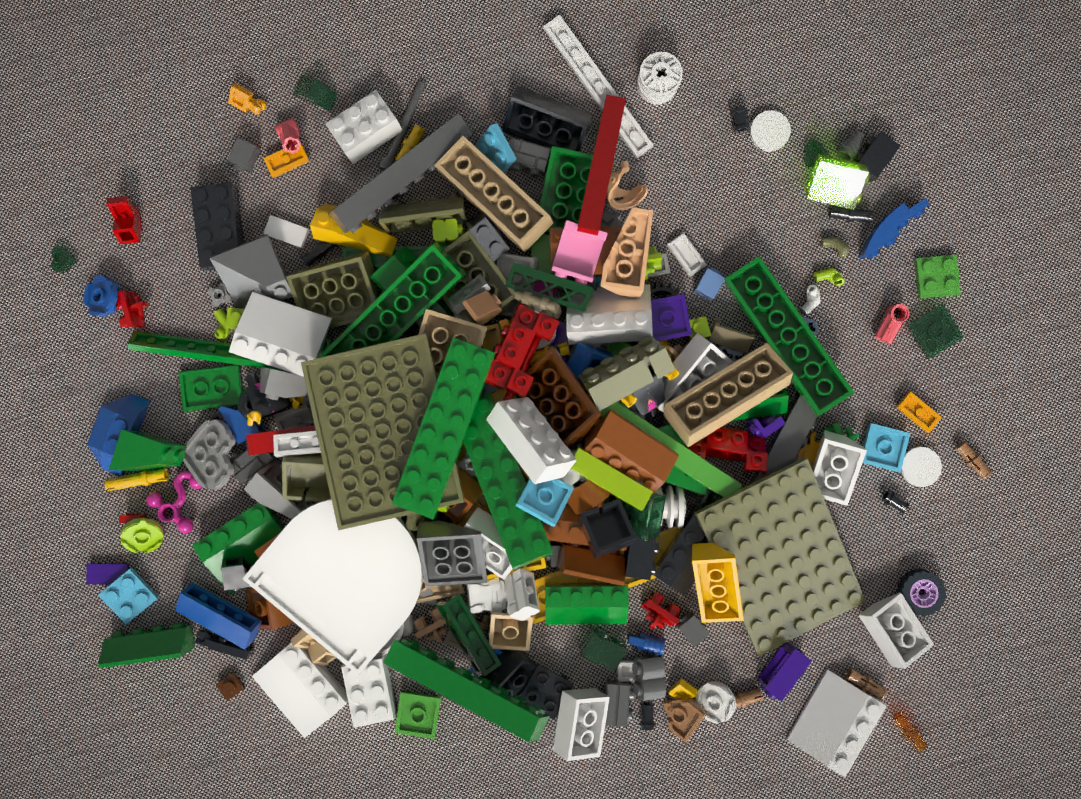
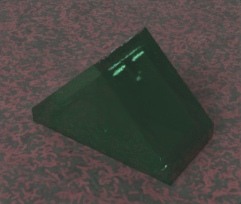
M301 76L293 95L330 112L338 93L316 78Z

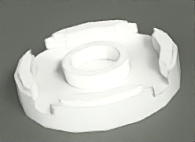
M774 110L758 114L752 121L750 138L753 144L766 152L782 148L789 140L791 134L790 123L782 113Z
M914 447L905 453L901 469L902 476L907 483L913 486L926 487L932 485L941 474V460L936 452L929 448Z
M716 681L708 682L702 685L696 694L695 701L708 711L705 716L707 721L721 723L729 720L735 712V696L723 683Z

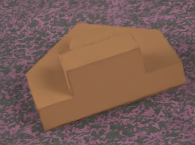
M692 698L668 699L663 702L664 710L667 712L669 720V730L683 742L687 743L708 711Z

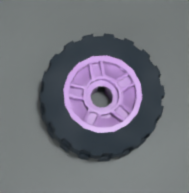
M913 569L910 572H906L897 584L898 589L896 592L903 595L916 615H933L945 604L947 590L944 587V582L932 572L924 569ZM922 589L924 594L919 595V590Z

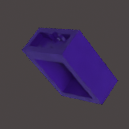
M786 642L782 644L758 676L757 680L761 683L759 687L773 700L777 697L783 701L812 661L791 643Z

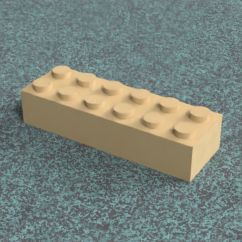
M464 136L434 165L449 183L524 253L553 224L550 215Z
M766 343L666 403L664 406V417L687 447L790 385L793 372L770 345Z

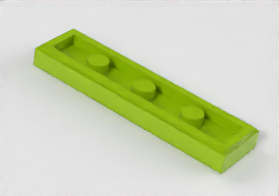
M580 448L576 450L574 457L577 460L570 468L571 470L643 511L653 491Z

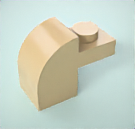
M303 629L291 639L293 647L308 650L313 664L326 666L336 658Z

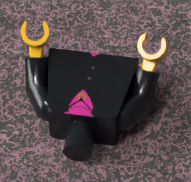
M650 365L648 368L654 382L622 398L619 402L621 406L632 412H637L639 415H645L647 418L654 417L657 414L655 407L662 404L665 400L664 392L667 381L679 375V371L675 366L674 371L658 379Z
M251 373L245 377L249 387L240 393L238 411L247 420V425L252 426L256 422L260 424L261 420L285 411L290 404H292L294 409H298L299 403L305 404L303 401L304 396L279 397L278 400L265 398L266 394L260 392V380L257 374Z

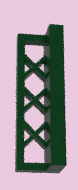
M514 262L505 285L508 288L523 293L525 291L530 292L533 296L539 298H550L552 302L582 312H586L589 300L593 298L595 292L593 287ZM515 274L524 276L527 281L520 286L512 284ZM535 281H540L545 284L546 289L536 292L531 284ZM558 287L564 289L566 295L557 299L554 298L551 290ZM576 293L585 296L583 305L574 304L571 296Z
M457 593L447 601H440L435 604L477 675L486 676L501 665L460 594Z

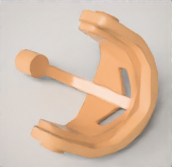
M623 161L620 164L621 169L610 175L607 190V205L618 210H627L637 206L648 193L647 186L641 184L632 190L618 188L621 177L630 170L629 163ZM621 197H623V200H619V201H615V200H614L615 198H621Z

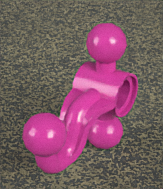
M186 470L179 472L174 478L173 485L178 494V498L174 503H164L162 495L158 492H151L146 498L148 506L159 508L158 517L160 520L175 522L178 530L183 534L190 533L194 528V523L189 518L181 517V506L186 500V492L182 485V480L185 478L189 479V484L193 489L202 488L191 472ZM169 507L174 511L172 518H169L166 514Z

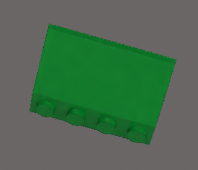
M552 146L540 207L550 215L553 224L544 233L550 234V229L564 228L566 220L579 223L593 155Z
M257 503L193 544L192 547L203 564L223 585L222 559L244 556L246 561L253 566L259 559L254 551L280 534L285 526L275 510Z

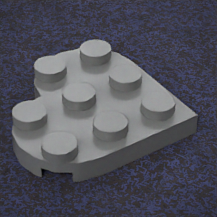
M223 420L205 421L185 444L187 447L183 462L198 484L203 488L211 490L221 489L234 473V466L230 462L228 453L231 447L234 446L236 438L232 435L230 427Z

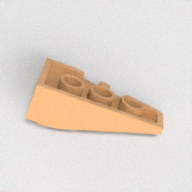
M632 207L603 265L601 287L620 296L641 297L644 291L653 210Z

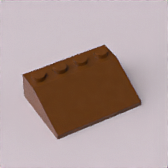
M552 346L525 372L534 377L526 397L534 403L535 407L546 418V421L558 434L566 447L572 450L583 440L602 413L559 352ZM515 394V396L517 397V399H518V398H523V397H521V396Z

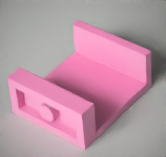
M566 220L551 270L555 271V276L565 279L567 275L576 277L575 282L587 285L588 281L593 282V275L607 233L599 230L597 236L578 232V224Z

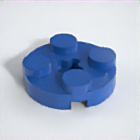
M98 275L93 277L92 279L95 280L92 283H88L84 291V305L88 306L90 310L88 313L99 317L114 314L120 290L119 284L106 276Z

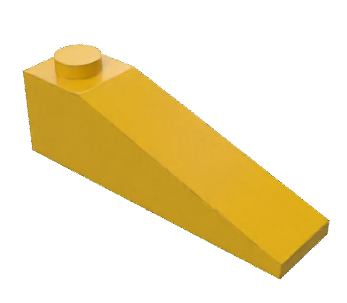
M325 203L316 209L310 224L313 239L388 257L393 256L398 241L396 237L365 219L360 222L362 227L354 233L351 231L344 233L329 214L337 206Z

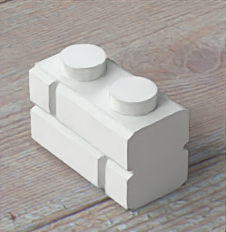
M518 569L513 574L506 576L504 579V592L507 596V612L510 617L524 621L531 617V615L540 612L534 574L524 569Z

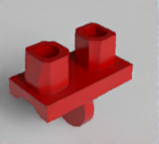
M136 291L118 292L116 309L123 310L124 316L118 319L120 327L134 328L146 326L143 318L145 316L143 309L149 306L147 302H141Z
M657 592L653 593L648 600L643 601L640 606L648 611L645 618L651 621L649 627L654 629L658 626L663 629L665 624L670 627L673 624L677 625L679 622L677 616L680 608L672 603L667 606L666 610L660 607L664 597Z

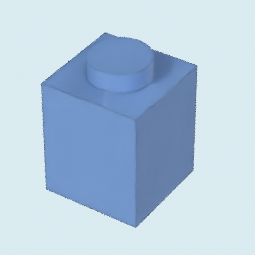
M707 268L693 292L711 302L718 293L725 277L721 276L722 272L719 270Z

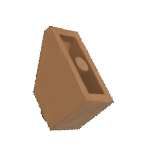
M484 291L462 302L473 319L481 325H484L502 311L499 306L502 302L495 293L491 295L488 291Z

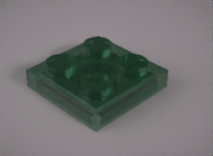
M943 303L906 325L926 359H931L964 338Z

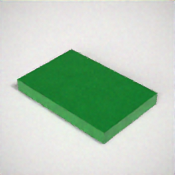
M240 365L178 372L183 412L220 408L221 406H237L239 404L240 393L243 391Z

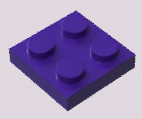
M685 294L651 300L653 338L657 341L692 335Z

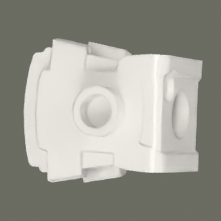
M500 577L487 579V583L466 584L467 607L471 613H479L482 610H488L490 613H502V610L506 608L505 584Z

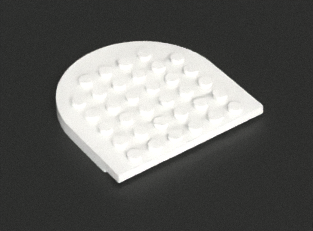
M330 498L311 505L294 517L243 577V580L359 675L412 612L420 595L423 572L418 543L411 530L406 529V524L400 517L338 531Z

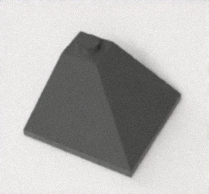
M268 234L209 257L237 308H246L252 292L279 301L293 297L286 279L288 273Z
M443 521L419 522L417 543L425 586L487 583L481 531Z

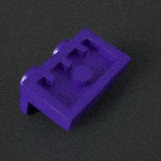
M766 416L760 421L757 418L746 420L748 424L746 428L750 434L766 438L786 424L782 417Z

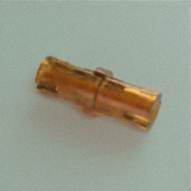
M897 712L892 716L891 720L901 730V735L904 739H908L917 753L924 751L928 744L918 734L916 726L907 720L903 712Z

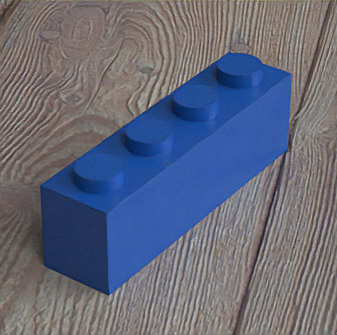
M193 582L180 592L175 609L178 613L244 650L256 639L262 622L260 619Z

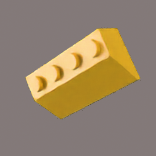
M715 543L692 544V564L702 623L744 621L735 555Z

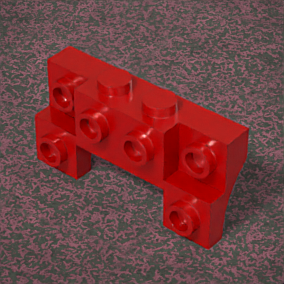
M519 304L509 325H505L501 331L500 336L503 338L500 344L497 343L493 348L492 352L496 355L486 383L510 391L523 398L526 397L534 377L519 369L534 336L536 335L551 341L559 321L542 312L537 313Z
M720 427L689 447L685 444L687 449L704 460L705 457L737 462L744 460V472L752 470L762 472L763 475L767 472L768 453H766V439L748 436L747 431H742L738 428L728 429Z

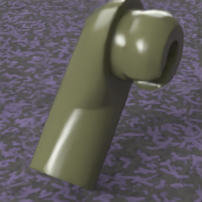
M821 238V247H834L838 250L837 254L839 257L848 256L850 247L841 238Z

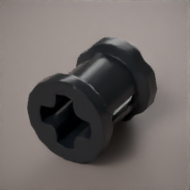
M741 107L729 112L733 118L734 133L751 129L746 114L748 108Z

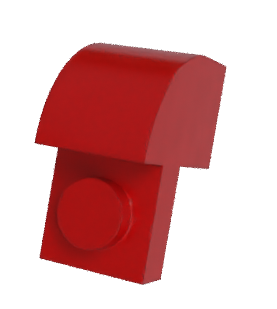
M128 196L107 198L106 205L114 217L112 231L119 244L140 242L142 226L137 205H132Z

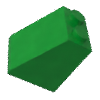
M121 429L109 469L143 471L180 466L185 458L187 446L149 432Z

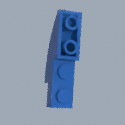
M924 198L909 209L905 203H902L889 212L875 226L866 239L859 255L860 259L862 260L866 257L872 259L880 253L878 249L883 246L888 248L897 242L895 238L901 234L899 230L909 224L907 220L911 217L916 219L925 213L924 208L930 205L927 199Z

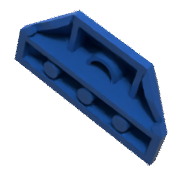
M129 394L100 407L87 445L102 470L119 476L124 475L125 471L109 469L121 429L140 431L150 400Z

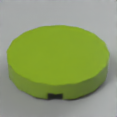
M133 519L122 527L120 533L121 544L127 550L134 553H139V551H144V553L151 552L157 549L163 542V527L152 519Z

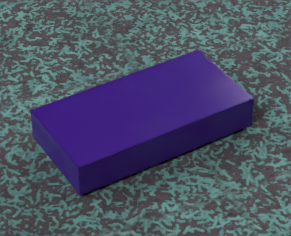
M88 563L86 584H111L130 568V563Z

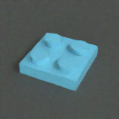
M498 123L490 125L476 143L477 149L503 173L517 159Z
M869 423L863 447L867 449L863 463L901 473L910 433Z
M529 478L515 506L554 527L574 488L559 479L534 484Z
M132 567L98 594L125 624H128L159 597Z

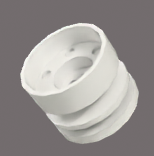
M656 52L650 54L643 61L637 77V89L639 95L645 101L661 105L669 102L675 96L682 80L683 70L680 62L674 55L667 52Z
M668 485L666 494H663L660 487L650 496L646 504V527L661 528L663 519H666L668 528H672L675 519L676 528H682L686 515V499L683 488L675 486L673 494L672 485Z

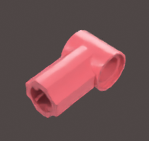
M291 118L275 125V130L284 150L292 154L299 151V146L301 145L299 136L301 132L295 119Z
M903 304L887 307L885 317L874 337L891 345L902 323L909 317L908 307ZM896 308L900 311L898 319L894 317V310Z

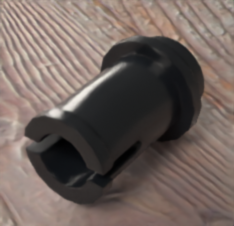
M887 490L882 496V501H884L885 505L892 506L902 514L907 511L902 506L907 509L910 506V503L897 496L895 491Z
M642 703V721L640 726H642V730H654L656 722H654V704Z

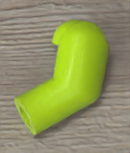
M834 268L814 272L816 282L826 279L836 286H841L845 282L844 276Z
M221 308L213 313L219 321V326L214 331V334L218 339H225L229 336L231 329L226 328L227 315Z

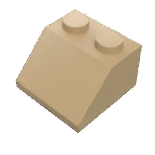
M491 612L488 642L492 649L529 651L533 615L521 621L510 617L508 613Z

